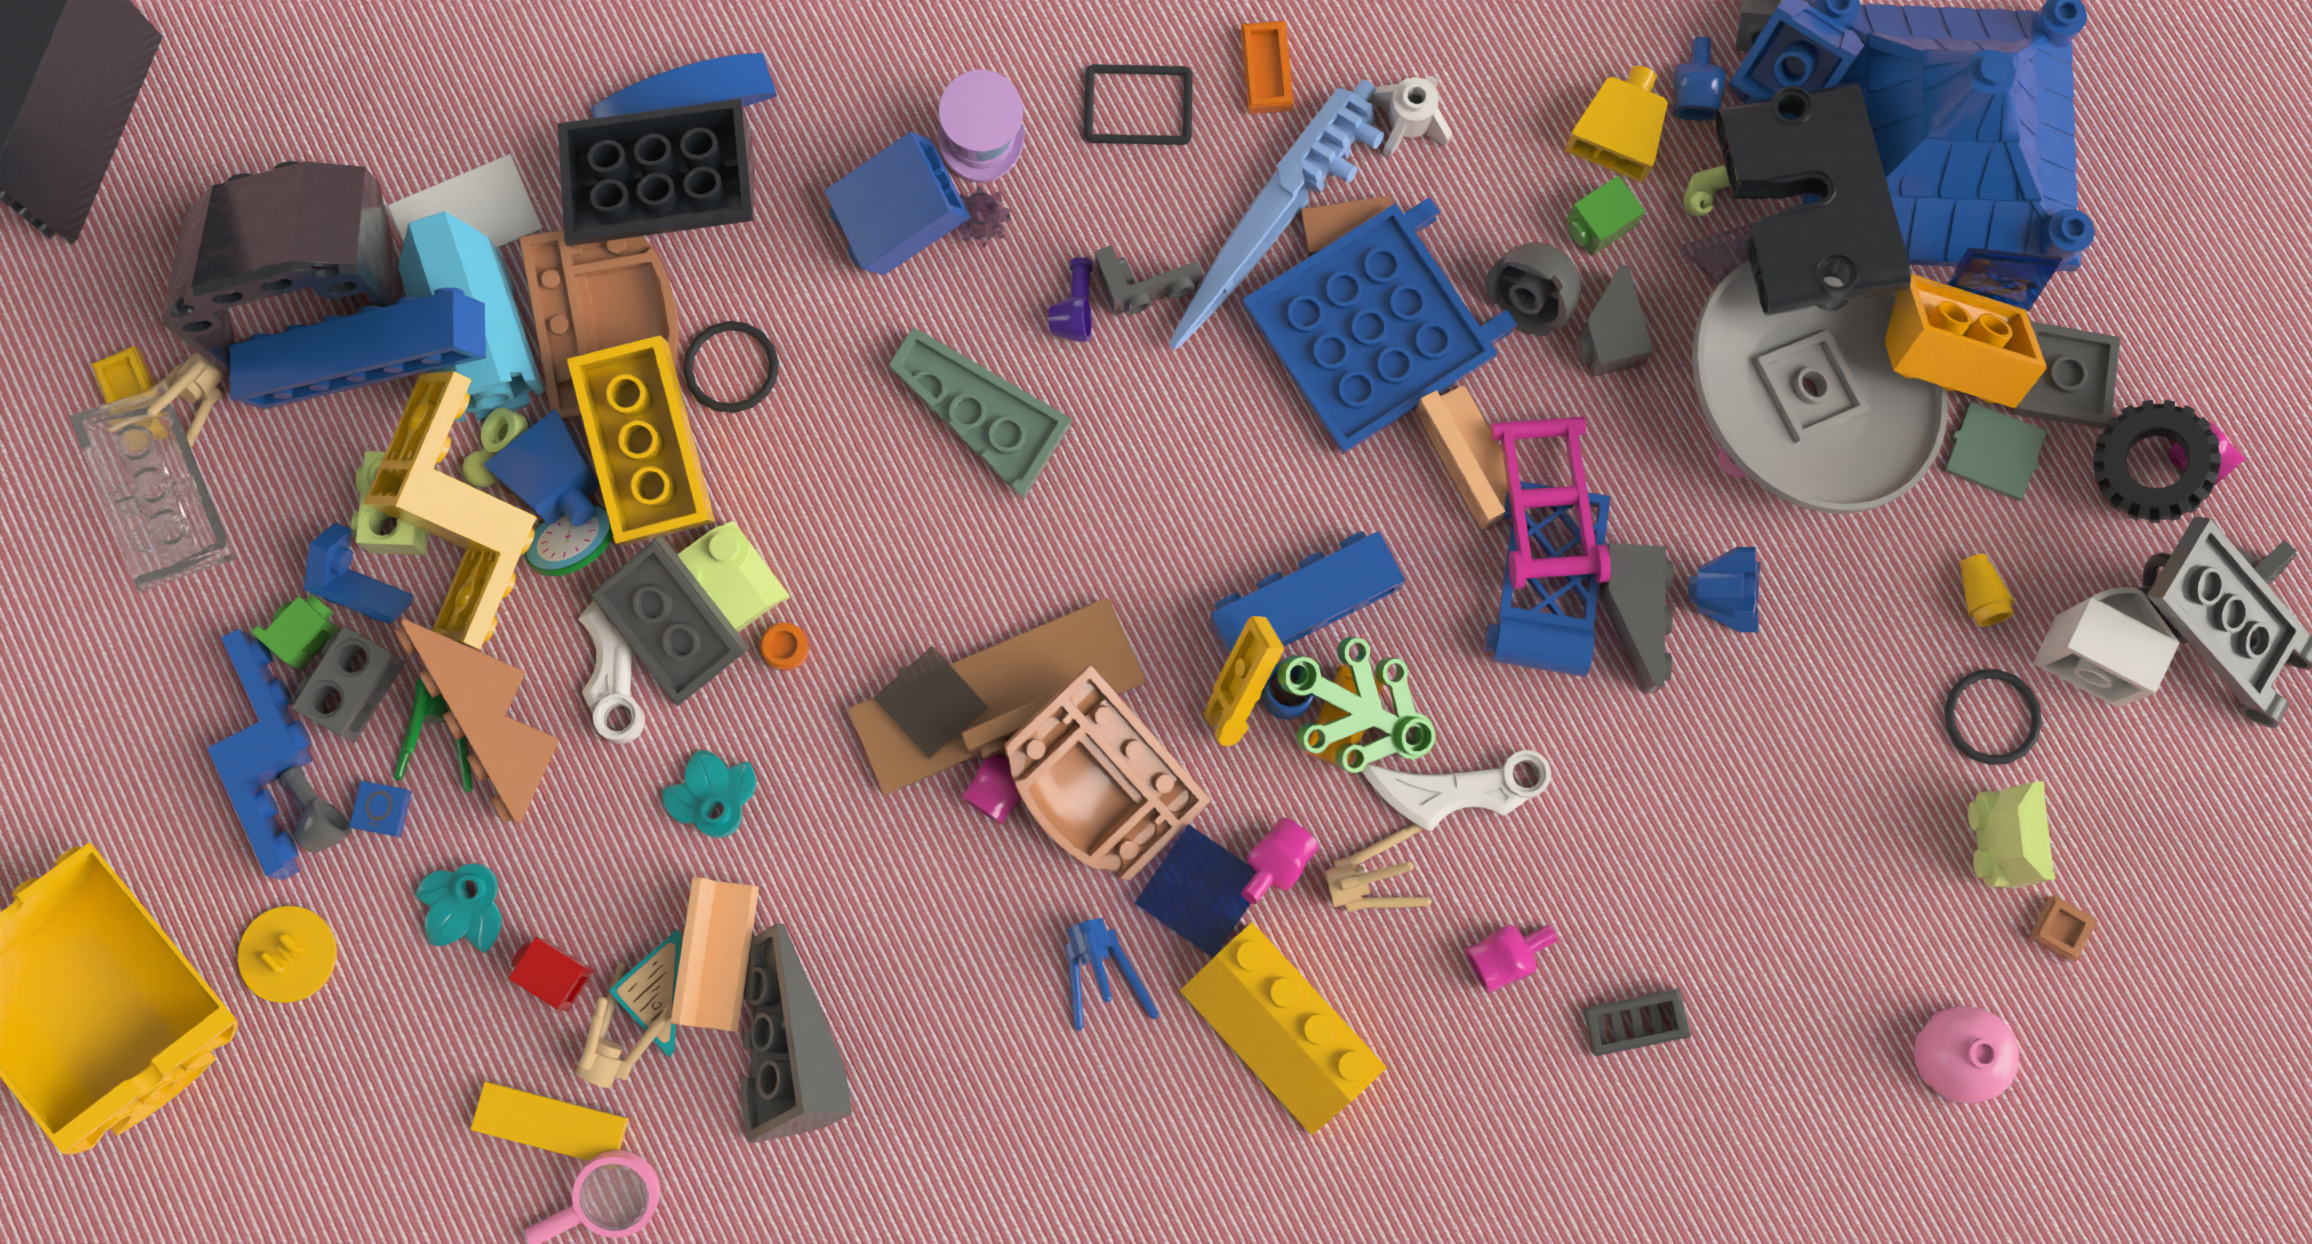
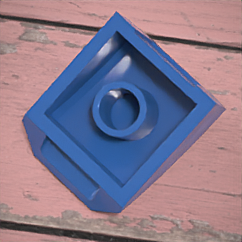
M1783 0L1774 11L1728 85L1742 103L1773 98L1776 92L1787 86H1797L1806 91L1836 86L1864 47V44L1853 30H1849L1810 6L1807 1ZM1781 113L1787 119L1798 118L1791 113Z

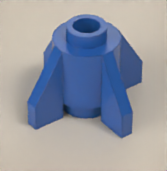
M1735 547L1699 566L1698 576H1689V603L1697 604L1699 614H1705L1738 632H1759L1758 598L1761 562L1756 561V547Z

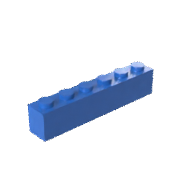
M439 288L434 291V295L428 297H403L397 299L395 305L360 308L359 314L346 317L338 315L326 316L322 318V323L310 326L301 324L290 325L286 327V332L277 334H253L250 336L249 341L230 345V399L261 409H269L485 359V303L464 295V291L458 288Z

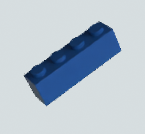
M1364 531L1355 533L1340 542L1339 545L1342 549L1326 557L1323 551L1312 554L1298 563L1300 570L1283 577L1281 572L1274 573L1256 584L1257 591L1241 597L1239 592L1233 593L1215 603L1216 611L1210 613L1209 623L1227 658L1249 617H1266L1285 647L1401 590L1405 578L1380 531L1369 536Z

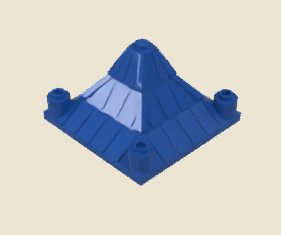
M1804 0L1810 6L1840 25L1853 30L1864 44V47L1838 85L1857 82L1860 86L1910 265L1965 267L1974 251L1982 250L2016 269L2075 272L2081 266V253L2093 241L2095 230L2090 218L2080 210H2077L2072 40L2086 24L2087 13L2085 6L2080 0H2047L2038 11L1959 7L1934 8L1932 6H1895L1885 4L1861 5L1859 0ZM1803 194V205L1820 201L1815 195ZM1980 258L1982 261H1984V262H1986V263H1988V264L1990 265L1988 268H1998V269H2001V268H1999V267H1997V266H1995V265H1993V264H1991V263L1985 261L1984 259Z

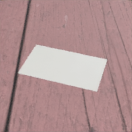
M511 154L388 205L403 243L408 223L443 211L448 212L488 236L496 248L517 240L519 237H524L543 229Z

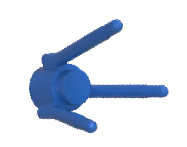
M1103 918L1088 920L1067 929L1070 943L1065 944L1064 948L1069 961L1074 1028L1077 1031H1081L1084 1026L1079 958L1083 966L1092 965L1102 999L1108 1003L1112 1000V995L1102 961L1110 958L1108 949L1112 952L1150 1018H1158L1159 1013L1119 945L1115 929L1107 930Z

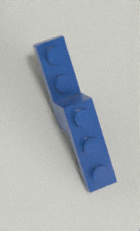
M237 629L221 637L260 722L208 747L207 750L265 875L285 880L300 872L294 859L299 856V852L290 834L287 831L282 832L277 823L275 815L279 814V809L275 799L266 788L262 789L261 787L279 779L285 771L292 767H303L312 762L313 759L307 747L312 745V741L302 722L299 720L294 721L288 705L292 704V698L287 687L279 678H274L268 666L269 663L273 662L268 647L258 638Z

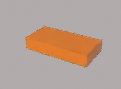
M1286 21L1241 24L1240 32L1248 114L1293 111L1294 101Z

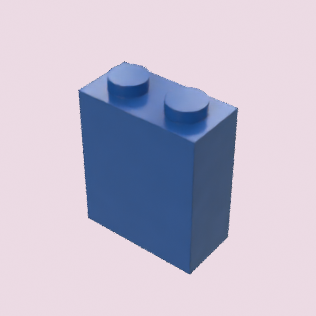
M913 132L907 133L824 190L831 204L829 207L830 215L836 225L844 231L850 244L848 252L853 262L862 270L882 275L887 274L970 219L932 139Z

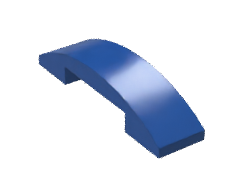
M748 53L704 60L668 70L632 84L610 95L590 109L593 118H601L742 99L743 106L746 107L777 97L763 53Z

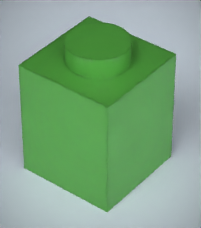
M1618 175L1573 205L1566 219L1568 231L1573 240L1579 246H1585L1593 256L1636 228L1645 210Z

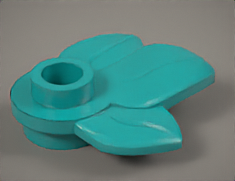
M698 750L687 763L684 773L685 783L664 788L662 790V800L669 814L677 822L696 824L697 828L704 835L711 838L727 837L733 834L740 825L742 806L754 795L756 790V775L750 762L737 764L728 770L724 762L716 754L706 750ZM724 807L720 817L716 819L710 818V814L716 808Z
M469 863L459 867L455 872L446 870L432 872L421 881L415 895L421 902L431 906L426 915L424 927L426 937L432 946L448 945L461 939L464 935L482 953L487 952L494 945L501 930L502 915L494 902L498 893V880L492 870L480 863ZM468 880L473 881L477 885L476 896L469 894L466 887Z

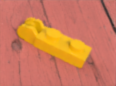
M1252 616L1248 618L1212 688L1213 693L1207 703V708L1204 709V718L1210 726H1214L1216 730L1214 732L1215 738L1221 746L1231 747L1243 738L1242 735L1246 733L1249 727L1246 720L1255 703L1259 700L1262 690L1275 665L1280 661L1284 646L1266 617Z

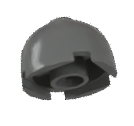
M1530 242L1514 246L1489 270L1485 282L1487 297L1492 306L1498 301L1501 308L1508 310L1517 323V326L1514 328L1537 336H1545L1552 329L1558 328L1559 330L1572 316L1581 294L1579 272L1573 262L1561 250L1540 242Z

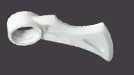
M593 600L578 619L589 631L596 648L594 672L582 693L593 714L594 726L598 733L612 743H630L640 735L645 724L644 711L635 700L630 698L632 648ZM620 706L629 708L632 718L628 727L622 731L610 730L607 726V716L610 711Z
M1522 750L1514 753L1504 763L1503 767L1498 769L1427 775L1394 771L1367 764L1361 771L1372 787L1390 806L1408 820L1429 832H1432L1445 816L1461 808H1485L1505 816L1526 800L1537 797L1547 788L1551 780V769L1548 761L1541 754L1531 750ZM1521 762H1528L1534 765L1539 774L1537 784L1531 788L1519 786L1513 778L1515 765Z

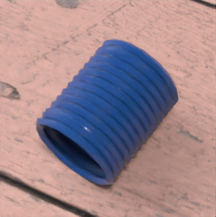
M1280 661L1275 665L1267 680L1261 697L1264 707L1271 715L1278 719L1291 720L1300 717L1307 711L1315 695L1308 694L1306 701L1292 707L1281 705L1275 701L1270 694L1269 683L1278 676L1279 666L1283 662ZM1298 666L1292 668L1290 675H1295L1299 678L1300 670Z

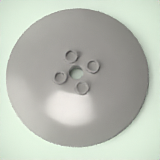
M1748 260L1728 274L1708 297L1701 310L1693 338L1692 367L1696 393L1709 427L1720 445L1745 474L1770 493L1789 503L1809 510L1832 514L1859 513L1884 506L1905 494L1924 477L1935 461L1946 430L1948 417L1947 390L1925 380L1905 378L1893 371L1884 341L1897 292L1866 298H1852L1843 308L1836 311H1826L1815 305L1810 306L1808 309L1766 316L1761 308ZM1824 278V281L1831 286H1843V283L1837 278ZM1803 378L1814 383L1817 388V397H1813L1805 391L1802 384Z

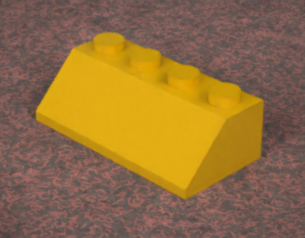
M1253 922L1241 931L1180 990L1181 994L1311 1135L1316 1133L1349 1105L1387 1069L1383 1062Z

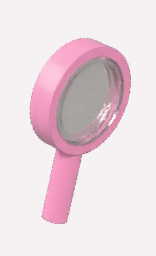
M622 1150L603 1152L593 1157L578 1175L572 1191L573 1205L526 1228L527 1240L530 1244H540L580 1223H583L592 1232L604 1237L621 1238L630 1236L641 1230L649 1222L657 1208L660 1198L658 1177L651 1165L634 1153Z

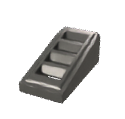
M1680 987L1583 1008L1594 1056L1689 1038L1692 1035ZM1668 1002L1674 1025L1673 1029L1665 1030L1659 1003ZM1649 1006L1654 1033H1645L1639 1007ZM1620 1011H1630L1636 1037L1626 1039ZM1610 1013L1616 1041L1607 1043L1601 1015Z

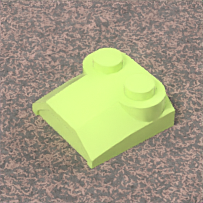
M734 521L710 530L677 554L737 632H740L781 601H786L790 598L789 594Z
M2044 781L2031 782L2001 791L1979 792L1975 802L1969 804L1968 820L1971 829L1976 831L1978 850L1975 851L1973 857L1974 870L1978 878H1983L1987 887H2000L2001 889L2021 888L2055 880L2044 796Z

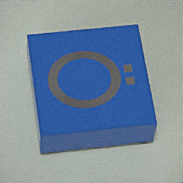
M361 781L349 828L401 838L412 791Z

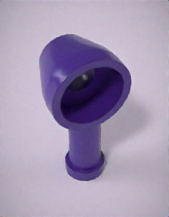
M1077 257L1070 260V270L1072 271L1070 298L1051 305L1048 311L1049 330L1053 336L1073 342H1089L1091 339L1092 312L1089 301V281L1093 262L1088 258Z

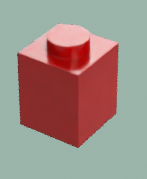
M535 937L532 943L525 942L515 954L511 962V967L515 969L508 979L555 1009L569 1011L595 969L547 939Z

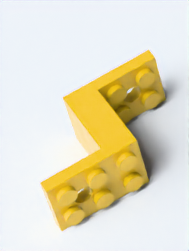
M455 371L420 373L363 504L466 549L431 631L470 648L481 649L482 644L487 642L495 631L497 625L495 614L501 599L507 597L514 586L516 574L513 571L520 555L529 549L533 541L534 530L532 526L536 516L433 469L435 463H440L449 450L451 439L448 437V433L454 420L459 419L468 406L470 395L467 393L471 379Z

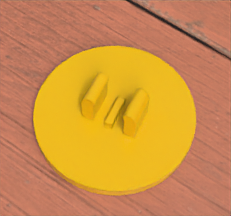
M297 906L273 908L258 916L244 932L238 949L240 974L250 990L265 1000L277 1003H293L304 1000L319 991L330 978L337 957L336 940L327 922L315 912Z

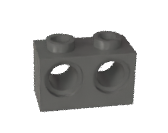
M343 626L339 634H334L326 642L321 654L323 659L315 672L306 676L299 684L295 694L297 700L292 709L335 734L355 743L406 661ZM365 651L367 655L365 666L358 672L352 673L350 669L352 658L357 653ZM339 692L341 696L339 707L334 712L326 714L324 709L326 699L332 693Z

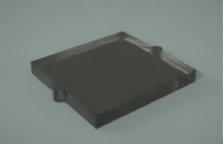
M933 646L907 668L900 667L898 670L899 675L873 697L929 760L954 737L961 738L963 729L988 708L984 701Z

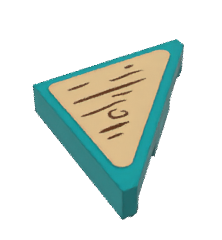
M678 929L608 990L645 1032L667 1006H673L682 934ZM671 1018L654 1038L655 1043L668 1057L675 1052L676 1024H671Z

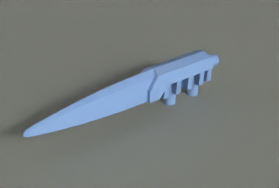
M1361 80L1353 92L1337 88L1278 163V169L1232 231L1196 290L1170 340L1172 350L1179 348L1216 311L1265 255L1296 214L1299 215L1301 209L1306 207L1309 203L1307 187L1320 194L1325 188L1324 179L1328 174L1331 176L1335 175L1343 181L1350 183L1357 173V167L1346 161L1352 153L1351 144L1354 141L1359 143L1362 141L1374 149L1381 144L1384 133L1372 126L1375 122L1372 104L1368 103L1376 89L1370 82Z

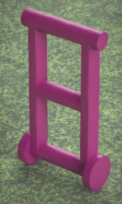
M1584 416L1491 423L1490 433L1492 441H1501L1517 551L1510 552L1508 562L1512 588H1524L1528 578L1594 574L1597 583L1608 582L1611 572L1609 551L1605 544L1596 545L1578 436L1585 435L1586 433ZM1565 436L1572 486L1521 490L1514 440ZM1576 505L1583 556L1532 559L1524 508Z

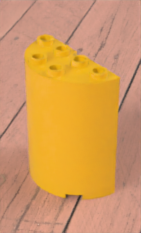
M91 842L83 847L75 846L64 852L56 860V866L42 877H33L21 883L12 892V897L15 901L0 912V1078L58 1150L65 1155L76 1154L93 1148L109 1129L118 1136L160 1109L189 1086L216 1060L210 1051L229 1043L238 1027L236 1018Z

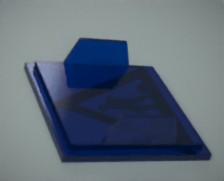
M1968 247L1946 285L2025 309L2026 312H2029L2062 262V257Z

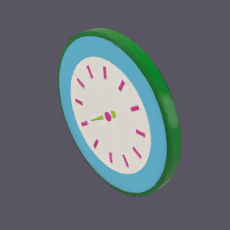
M593 504L596 508V513L589 522L582 526H573L565 515L553 524H547L543 521L534 530L533 541L525 552L526 561L533 571L543 576H562L575 572L598 558L613 538L606 508Z

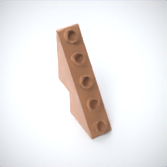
M403 618L402 627L394 630L407 655L409 656L417 652L426 669L418 674L431 697L434 698L441 694L450 711L442 716L455 739L458 740L465 736L474 753L466 758L480 782L489 778L498 795L490 800L504 824L511 820L521 823L559 742V739L505 716L525 675V671Z

